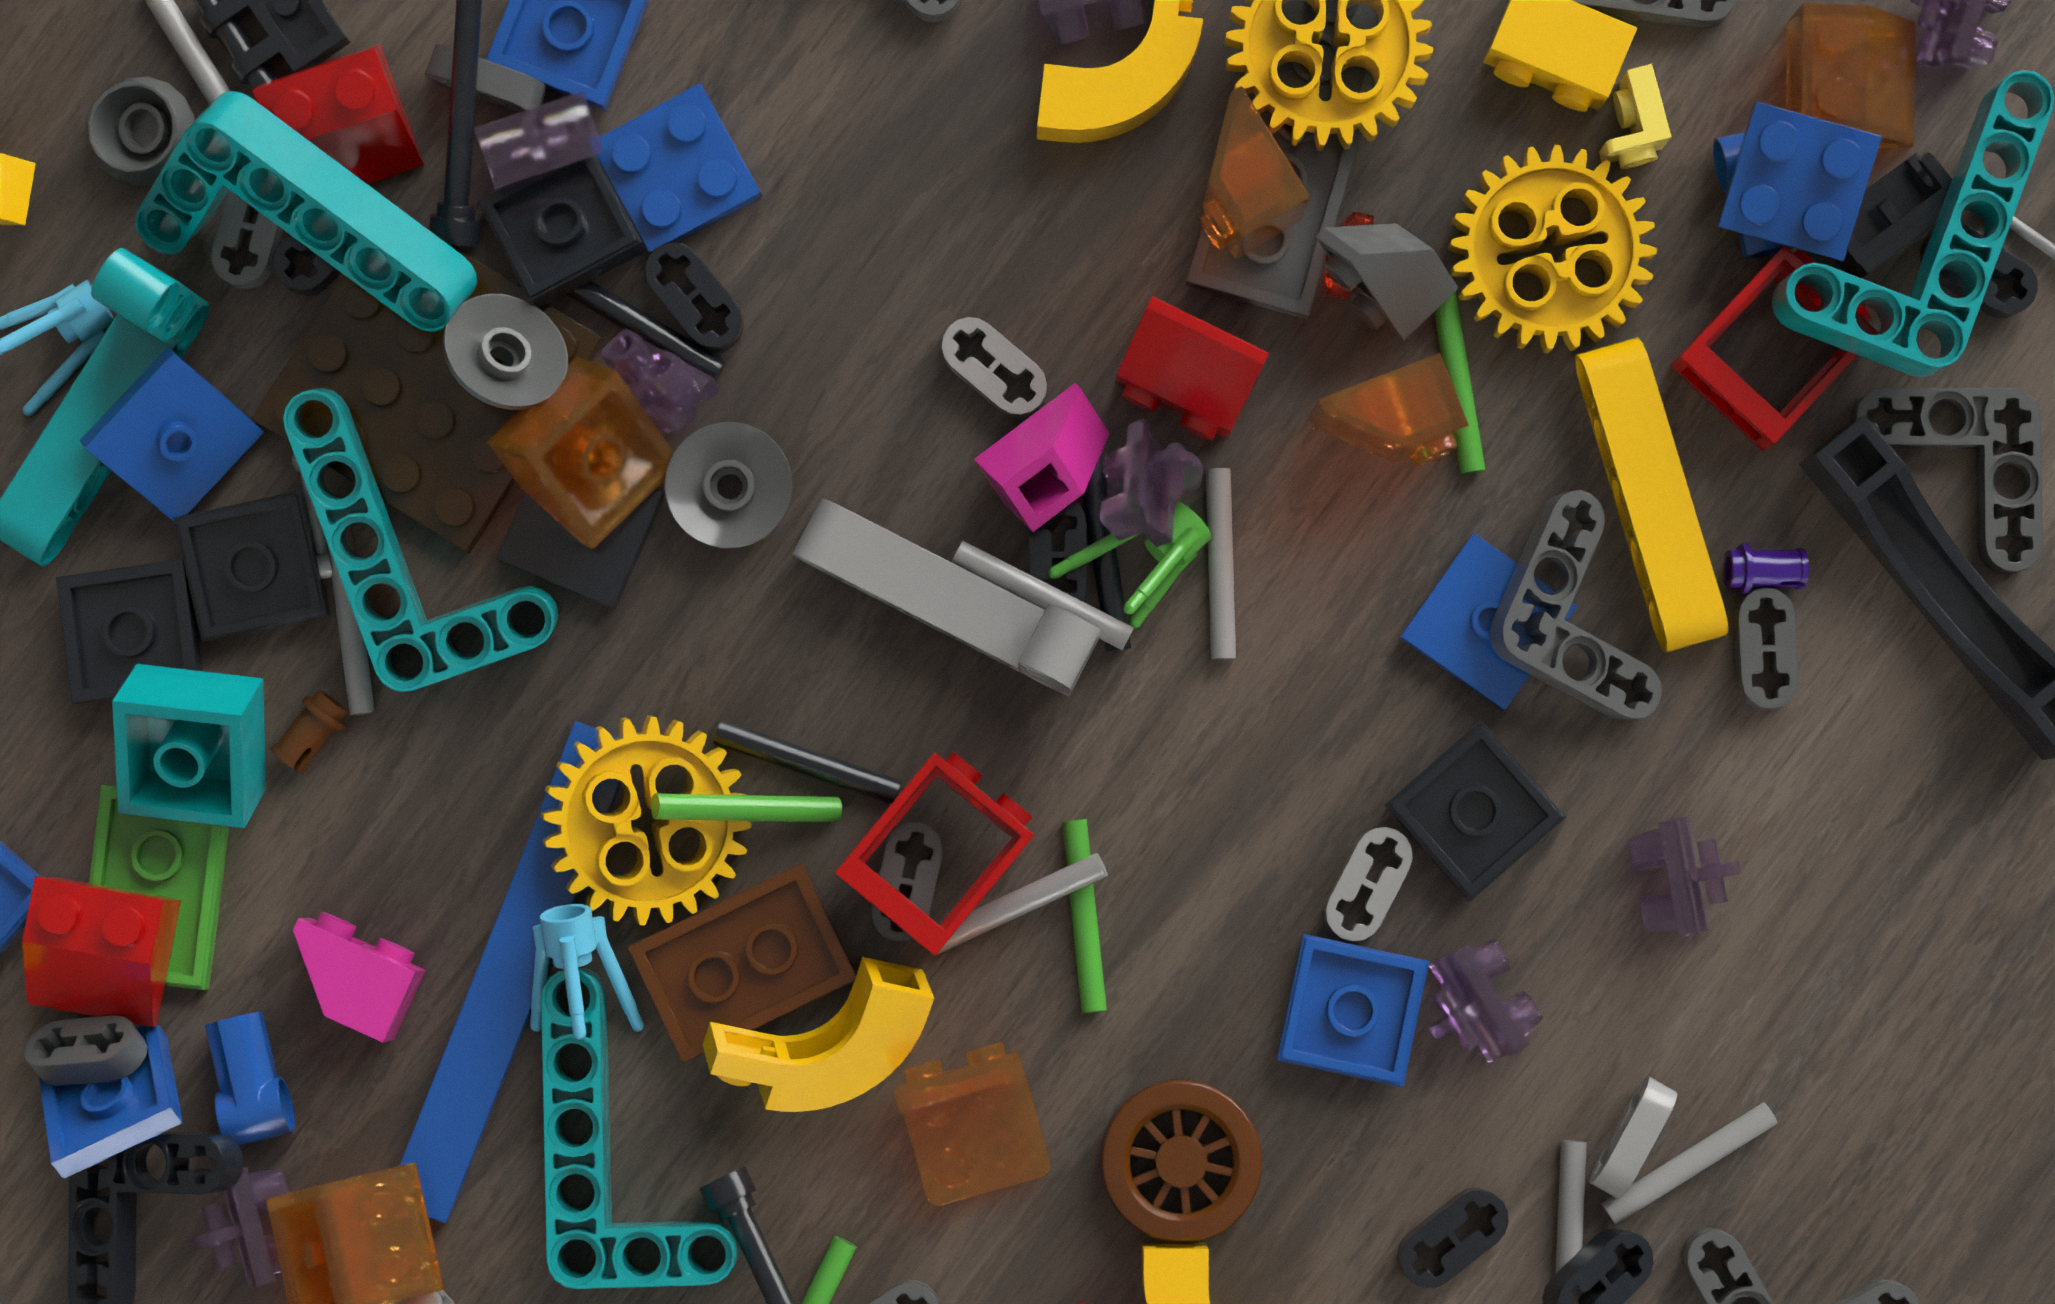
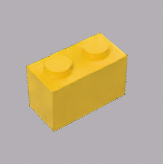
M1509 0L1483 63L1495 67L1494 75L1509 84L1518 87H1528L1531 82L1552 91V99L1564 107L1580 112H1586L1588 107L1599 111L1611 93L1637 27L1572 0Z

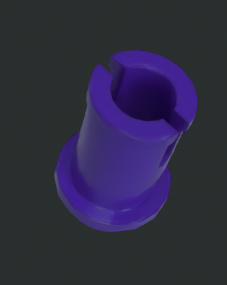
M1741 543L1736 550H1727L1725 552L1723 560L1724 583L1727 588H1736L1739 594H1748L1751 588L1805 589V582H1808L1809 561L1804 548H1797L1795 550H1751L1748 543Z

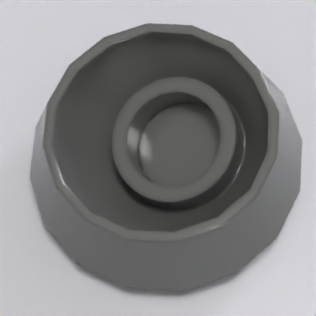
M148 76L126 78L109 87L93 105L87 125L89 148L98 166L114 180L135 187L153 185L185 130L195 121L194 114L185 97L169 83Z

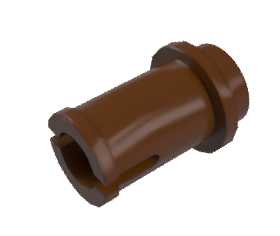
M320 689L312 698L307 695L304 697L302 703L305 705V708L276 744L274 743L270 749L278 759L290 768L294 767L301 774L306 771L308 764L335 730L342 732L345 729L346 724L343 720L349 714V711L340 702Z

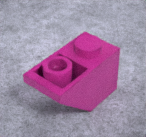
M1074 383L974 460L1004 505L1034 532L1084 494L1110 433L1081 388Z
M321 912L318 920L298 918L293 932L323 1015L382 1043L393 1041L426 972L425 969L411 963L415 953L383 938H379L376 947L354 938L353 934L357 928L355 925L326 912Z

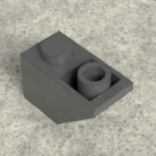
M1396 223L1324 227L1315 236L1330 258L1324 263L1326 271L1343 289L1353 292L1356 298L1350 303V306L1358 317L1374 331H1377L1383 325L1404 341L1458 289L1434 249Z

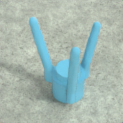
M85 280L76 287L72 283L53 296L0 317V330L48 313L1 338L0 355L55 326L68 344L78 338L82 341L80 346L25 404L22 411L26 416L34 415L94 352L105 335L103 330L109 327L115 319L106 306L92 298V284L89 280Z
M583 904L561 905L544 911L540 915L541 924L533 926L536 952L531 999V1029L536 1032L542 1029L541 997L543 987L548 981L549 958H553L554 966L564 969L573 1035L579 1040L586 1036L578 967L592 961L591 952L596 949L632 1029L636 1032L641 1031L644 1028V1022L608 941L604 917H593L591 908Z

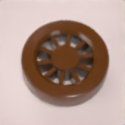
M1170 1079L1153 1083L1138 1090L1121 1104L1105 1130L1101 1146L1100 1164L1107 1194L1119 1214L1129 1224L1155 1239L1172 1243H1190L1218 1235L1232 1226L1245 1213L1253 1201L1260 1183L1262 1152L1257 1132L1250 1118L1229 1095L1212 1085L1200 1081ZM1180 1110L1201 1113L1190 1135L1182 1133ZM1171 1111L1173 1134L1165 1137L1151 1119ZM1212 1119L1223 1130L1225 1135L1201 1145L1198 1140L1208 1122ZM1143 1126L1159 1142L1156 1150L1133 1145L1137 1134ZM1230 1144L1233 1166L1207 1161V1154ZM1130 1155L1155 1160V1166L1132 1176ZM1206 1171L1231 1176L1226 1189L1220 1197L1202 1178ZM1160 1176L1163 1182L1150 1203L1136 1186ZM1197 1184L1213 1203L1204 1209L1191 1212L1188 1187ZM1172 1186L1179 1188L1182 1213H1172L1160 1209Z

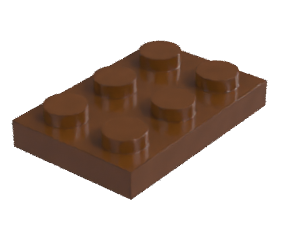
M803 863L628 947L682 1063L705 1053L703 1041L710 1022L753 1030L854 981L857 975Z

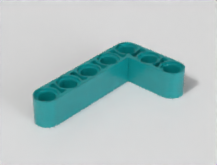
M2021 70L2013 72L1983 97L1909 296L1828 265L1810 263L1802 265L1782 280L1773 292L1772 307L1774 315L1780 323L1793 331L1911 376L1925 377L1933 375L1958 360L1968 342L2053 110L2054 94L2046 78L2034 71ZM2005 93L2016 94L2024 100L2028 109L2027 119L2016 118L2010 114L2004 101ZM1984 152L1995 153L2004 161L2006 167L2004 179L1995 178L1986 171L1982 161ZM1962 211H1971L1981 218L1985 228L1983 238H1974L1965 232L1960 220ZM1942 269L1952 271L1960 278L1963 291L1959 299L1948 296L1940 288L1938 279L1939 272ZM1797 283L1809 284L1817 290L1821 299L1819 311L1811 312L1800 307L1794 294ZM1858 306L1869 307L1878 314L1881 322L1878 335L1867 334L1857 325L1855 315ZM1919 329L1930 330L1940 340L1941 352L1938 359L1927 357L1918 348L1916 338Z
M228 91L222 93L185 130L135 216L136 230L141 239L150 248L165 254L178 253L214 216L230 190L411 325L425 331L433 332L443 329L452 319L460 305L471 296L477 285L476 272L472 264L462 254L262 105L241 92Z
M125 248L117 249L107 258L96 275L91 288L92 298L117 313V316L0 499V541L41 567L51 563L63 549L112 471L85 449L79 440L167 347L183 359L209 314L210 305L207 301L179 281Z
M316 388L301 392L290 400L283 416L285 431L373 667L384 685L400 692L413 691L536 648L548 639L557 624L559 616L558 607L551 594L535 586L519 587L427 620L349 407L343 397L333 390ZM310 400L323 402L332 412V427L326 435L318 436L311 434L302 424V409ZM339 461L351 467L355 474L356 483L350 495H335L326 487L323 475L325 468L330 462ZM352 523H365L375 530L379 543L373 555H357L347 545L346 533ZM385 583L397 590L401 600L400 610L397 614L384 616L372 609L368 599L369 590L372 585ZM521 601L534 602L540 606L545 616L543 629L536 633L521 632L514 626L511 620L512 606ZM462 622L472 623L477 626L484 636L483 650L476 654H465L458 651L451 642L450 634L452 627ZM405 643L417 648L423 657L422 671L416 675L408 676L395 670L390 657L394 646Z
M579 968L580 981L589 989L591 998L590 1004L584 1012L586 1036L581 1040L576 1039L573 1035L571 1015L562 1008L559 1002V991L565 983L564 970L558 971L546 982L541 997L546 1255L550 1274L555 1281L564 1287L574 1289L694 1286L718 1283L732 1271L739 1260L741 1249L732 1228L723 1222L701 1220L612 1223L606 988L597 974L589 969ZM571 1043L583 1046L591 1055V1070L585 1078L580 1080L567 1076L560 1064L562 1051ZM569 1109H580L591 1118L593 1133L587 1143H573L563 1134L561 1127L562 1118ZM580 1174L591 1181L595 1194L590 1207H574L564 1198L563 1184L568 1175ZM707 1235L720 1240L726 1251L724 1264L715 1269H707L700 1266L695 1261L692 1253L695 1239ZM640 1237L649 1238L657 1244L661 1253L658 1268L644 1271L636 1268L631 1263L628 1249L633 1239ZM575 1239L584 1240L592 1246L596 1255V1262L592 1271L580 1273L567 1265L564 1250L568 1241Z

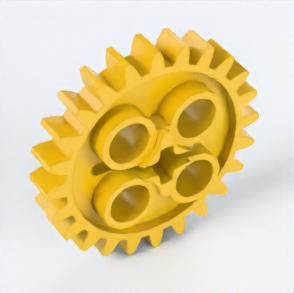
M1245 0L1251 7L1232 6L1229 18L1244 28L1226 32L1224 41L1225 45L1241 50L1240 53L1229 57L1226 62V71L1245 72V76L1235 84L1234 93L1238 96L1254 92L1256 98L1249 107L1248 115L1254 117L1266 110L1273 114L1267 131L1271 135L1278 131L1285 123L1292 126L1291 145L1297 146L1305 132L1314 133L1317 151H1323L1329 134H1337L1340 144L1346 150L1352 144L1353 130L1359 129L1363 136L1371 142L1377 136V124L1375 121L1377 118L1392 128L1397 125L1400 118L1393 103L1410 109L1415 104L1417 97L1406 84L1424 85L1427 80L1428 73L1415 65L1414 62L1429 60L1433 54V47L1416 42V39L1428 34L1432 23L1429 20L1412 18V15L1421 8L1424 0H1338L1333 35L1334 46L1338 47L1331 65V98L1328 101H1322L1319 97L1324 52L1319 42L1326 24V0H1303L1312 6L1316 16L1313 21L1304 25L1291 23L1285 18L1282 6L1290 0ZM1357 4L1367 5L1375 10L1379 24L1371 29L1362 30L1356 28L1347 19L1346 10ZM1287 62L1301 63L1311 74V82L1301 88L1288 87L1281 82L1277 69ZM1358 66L1365 68L1371 73L1375 87L1364 93L1353 92L1343 83L1341 73L1349 67Z
M1554 145L1547 158V162H1541L1535 148L1529 147L1524 153L1522 168L1509 155L1503 157L1500 162L1503 178L1500 179L1487 170L1482 172L1478 180L1486 195L1477 191L1467 190L1462 200L1474 213H1456L1451 223L1457 229L1466 233V236L1451 239L1447 248L1451 252L1465 255V260L1458 262L1450 270V276L1469 277L1471 282L1459 294L1460 301L1478 297L1483 304L1477 310L1473 319L1478 322L1491 314L1497 317L1498 322L1493 335L1497 339L1510 327L1517 329V348L1523 349L1533 335L1540 336L1543 353H1549L1554 348L1557 336H1562L1568 349L1575 351L1580 346V331L1582 330L1585 331L1590 339L1597 343L1605 336L1601 319L1619 328L1626 321V318L1618 304L1636 308L1643 299L1631 287V284L1647 285L1653 278L1652 273L1638 266L1639 262L1650 260L1657 254V248L1640 243V238L1655 228L1654 222L1636 221L1634 214L1645 204L1644 197L1626 201L1622 193L1628 187L1631 179L1626 176L1613 184L1606 180L1611 163L1607 159L1599 164L1594 171L1587 169V150L1581 149L1571 163L1564 162L1560 145ZM1567 198L1582 200L1590 210L1591 220L1589 224L1575 226L1568 223L1561 213V201ZM1507 211L1521 214L1529 225L1528 237L1511 239L1503 234L1498 225L1499 215ZM1598 233L1604 234L1607 238L1604 244L1570 247L1564 251L1555 263L1550 253L1537 254L1508 265H1500L1497 262V256L1502 254H1519L1537 250L1547 236H1550L1552 244L1556 246L1569 244L1570 242ZM1581 259L1596 261L1602 266L1605 273L1604 284L1596 288L1583 285L1575 274L1576 261ZM1520 272H1528L1538 277L1543 285L1542 299L1537 301L1521 299L1513 288L1514 275Z
M647 715L642 733H636L630 719L626 717L620 718L619 737L614 739L608 731L598 726L595 728L599 746L594 750L578 741L573 744L577 755L581 759L576 767L558 761L556 767L568 778L565 786L548 785L545 788L548 794L560 801L559 808L549 809L540 814V818L558 825L557 832L542 839L543 845L549 848H562L564 851L551 864L552 869L555 872H564L570 869L575 871L565 888L571 894H574L589 886L591 890L587 896L586 905L592 911L600 907L606 899H609L610 918L614 921H619L628 906L633 907V914L639 925H646L651 908H657L661 918L666 923H671L673 920V904L678 902L690 913L695 914L697 912V903L694 897L696 892L701 890L714 899L719 896L711 880L716 873L732 879L736 876V873L725 862L727 854H746L747 849L732 840L733 833L750 829L752 823L749 821L663 819L653 822L651 824L652 836L662 865V873L654 876L650 868L647 836L637 827H631V820L641 817V807L637 792L632 783L630 768L634 764H639L641 767L644 798L649 809H651L653 795L658 793L655 780L658 773L666 766L679 765L683 768L686 775V785L680 794L746 795L743 793H730L728 788L742 776L740 771L728 769L720 772L717 768L724 760L727 752L718 747L704 755L702 750L707 734L699 730L691 735L686 742H683V723L677 720L671 722L663 735L660 734L657 717ZM617 779L624 789L622 804L610 813L598 812L592 803V794L595 787L603 780ZM694 828L699 836L697 852L685 861L674 860L669 852L671 836L679 829ZM619 842L632 843L637 851L635 866L623 875L609 873L606 867L608 850Z

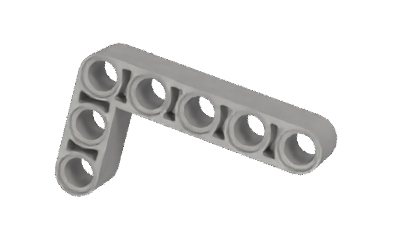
M821 498L792 553L794 557L1066 696L1071 695L1101 633V630L1064 609L1048 604L1044 610L824 498Z

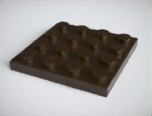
M449 245L462 254L472 264L476 272L477 285L467 300L484 294H504L529 302L520 286L457 247ZM343 274L251 419L289 442L283 416L290 400L301 392L310 389L325 388L335 391L343 397L349 407L383 501L470 554L604 340L549 304L539 308L553 321L565 341L568 352V369L564 382L553 397L539 406L523 410L498 408L472 396L458 383L450 372L442 345L445 327L441 330L430 332L411 325ZM493 357L499 364L506 366L502 360ZM310 400L302 409L301 420L305 429L311 434L323 436L331 429L333 416L329 407L323 402ZM339 461L328 464L330 468L356 483L355 474L351 467Z

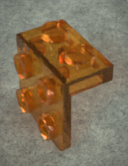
M997 1042L965 1052L968 1063L943 1070L940 1059L903 1069L906 1081L895 1083L893 1086L899 1112H903L926 1198L931 1204L936 1206L945 1205L1040 1178L1049 1172L1050 1159L1019 1049L1005 1052L1003 1042Z

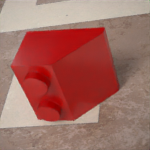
M381 44L275 79L252 89L257 103L366 184L425 164Z
M1152 296L1116 374L1115 384L1125 388L1121 396L1123 399L1143 410L1156 413L1160 405L1182 416L1178 425L1198 437L1213 441L1217 433L1228 439L1269 353Z
M35 877L22 939L27 1004L96 1017L124 1016L133 1024L157 1027L181 900L59 877Z

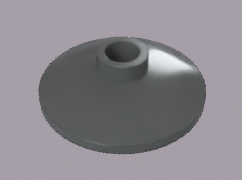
M504 294L476 296L462 303L445 326L442 345L447 366L458 383L480 401L502 409H529L548 401L564 382L568 369V352L565 341L553 321L534 305L531 306L525 300ZM493 357L502 360L506 366L499 364Z
M718 422L694 431L681 442L673 453L665 477L667 503L679 526L695 540L721 549L747 547L770 535L785 517L793 492L790 465L779 445L760 429L739 422ZM733 476L740 479L743 487L738 497L725 499L719 494V484L724 478Z

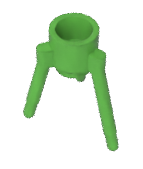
M1176 502L1166 513L1158 505L1154 504L1139 519L1051 567L1048 574L1052 579H1057L1148 530L1150 536L1144 541V544L1159 563L1124 605V612L1129 615L1133 614L1129 620V625L1136 629L1140 627L1149 613L1153 611L1181 571L1197 557V552L1212 536L1202 519L1183 503Z

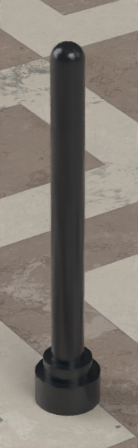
M456 0L444 201L437 202V212L430 214L429 231L448 245L476 246L480 243L481 218L475 216V205L469 204L482 0Z
M740 1168L701 1187L699 1190L709 1212L716 1211L721 1221L728 1220L766 1304H795L751 1210V1207L756 1205L751 1194L756 1191V1188L747 1168Z

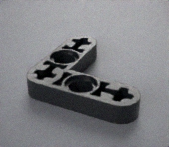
M163 1132L156 1137L109 1157L108 1168L96 1164L69 1176L68 1294L70 1304H133L136 1292L137 1193L200 1195L231 1189L240 1179L244 1165L242 1151L237 1142L229 1135L221 1133ZM153 1145H157L163 1151L166 1160L165 1171L158 1180L150 1175L146 1164L147 1153ZM206 1156L210 1159H215V1171L198 1168L189 1169V1158ZM96 1189H109V1196L96 1197ZM100 1208L108 1213L112 1222V1232L105 1243H102L97 1238L93 1228L94 1216ZM109 1254V1263L107 1261L96 1263V1256ZM97 1283L101 1286H107V1299L103 1295H97Z

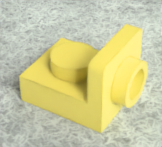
M1652 64L1627 70L1619 82L1620 90L1613 93L1618 122L1622 129L1630 127L1632 134L1606 141L1599 151L1601 162L1606 159L1610 162L1619 161L1621 169L1642 166L1657 160L1656 151L1662 150L1670 140L1671 133Z

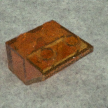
M416 1162L266 1198L288 1304H390L444 1290Z

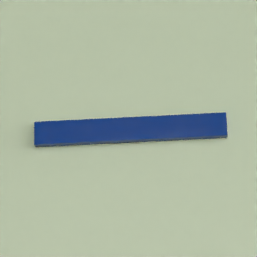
M575 721L559 761L575 767L578 765L581 759L573 746L576 741L588 746L592 750L598 747L595 728ZM556 768L550 785L565 786L568 778ZM617 779L603 780L595 787L592 794V803L598 812H611L621 786ZM546 793L386 1198L388 1202L444 1224L450 1221L531 1015L536 952L533 926L541 924L540 915L544 911L561 905L574 904L579 893L571 894L565 888L569 879L575 873L573 869L555 872L551 867L555 859L564 853L563 849L549 848L544 846L542 842L543 838L558 831L557 824L540 818L541 812L559 808L560 801ZM549 958V967L553 958Z

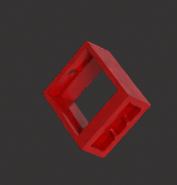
M1785 245L1771 256L1669 365L1761 451L1774 445L1857 357L1856 354L1837 348L1781 409L1776 411L1710 349V346L1773 279L1779 284L1802 265L1817 263L1800 250L1792 253ZM1797 283L1794 292L1796 300L1807 311H1819L1821 299L1817 290L1809 284ZM1858 306L1855 315L1857 325L1865 333L1877 335L1879 332L1868 323L1871 320L1870 313L1864 306Z
M934 752L835 872L935 956L1035 836L1025 827L1033 817L1006 794L1002 793L996 801H993L975 785L983 776L955 752H952L946 761ZM937 777L1011 838L940 925L866 864Z

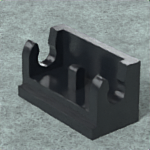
M1916 152L1865 190L1844 261L1835 259L1844 272L1863 278L1936 224L1952 178L1930 152H1926L1921 157Z

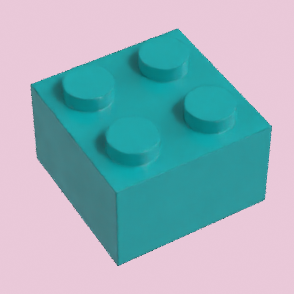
M136 664L112 700L118 813L245 828L266 791L263 678Z

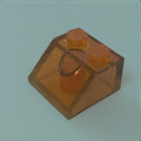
M1803 3L1787 21L1786 110L1881 135L1879 148H1912L1914 146L1916 22L1869 5Z
M1242 86L1230 92L1203 202L1205 215L1200 217L1202 226L1215 247L1221 250L1227 246L1234 258L1238 259L1301 221L1310 199V195Z
M1440 353L1320 398L1309 415L1313 428L1394 464L1411 458L1414 468L1448 456L1450 454L1449 450L1457 447L1456 438L1469 426Z
M576 357L568 365L566 377L548 400L539 406L520 410L487 441L518 485L585 546L594 549L665 480L667 467L674 453L619 373L614 369Z

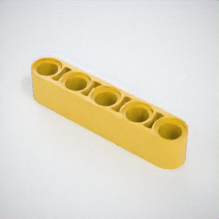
M1636 337L1577 354L1575 356V367L1580 389L1659 646L1663 652L1667 653L1726 636L1728 634V621L1651 363L1642 341Z

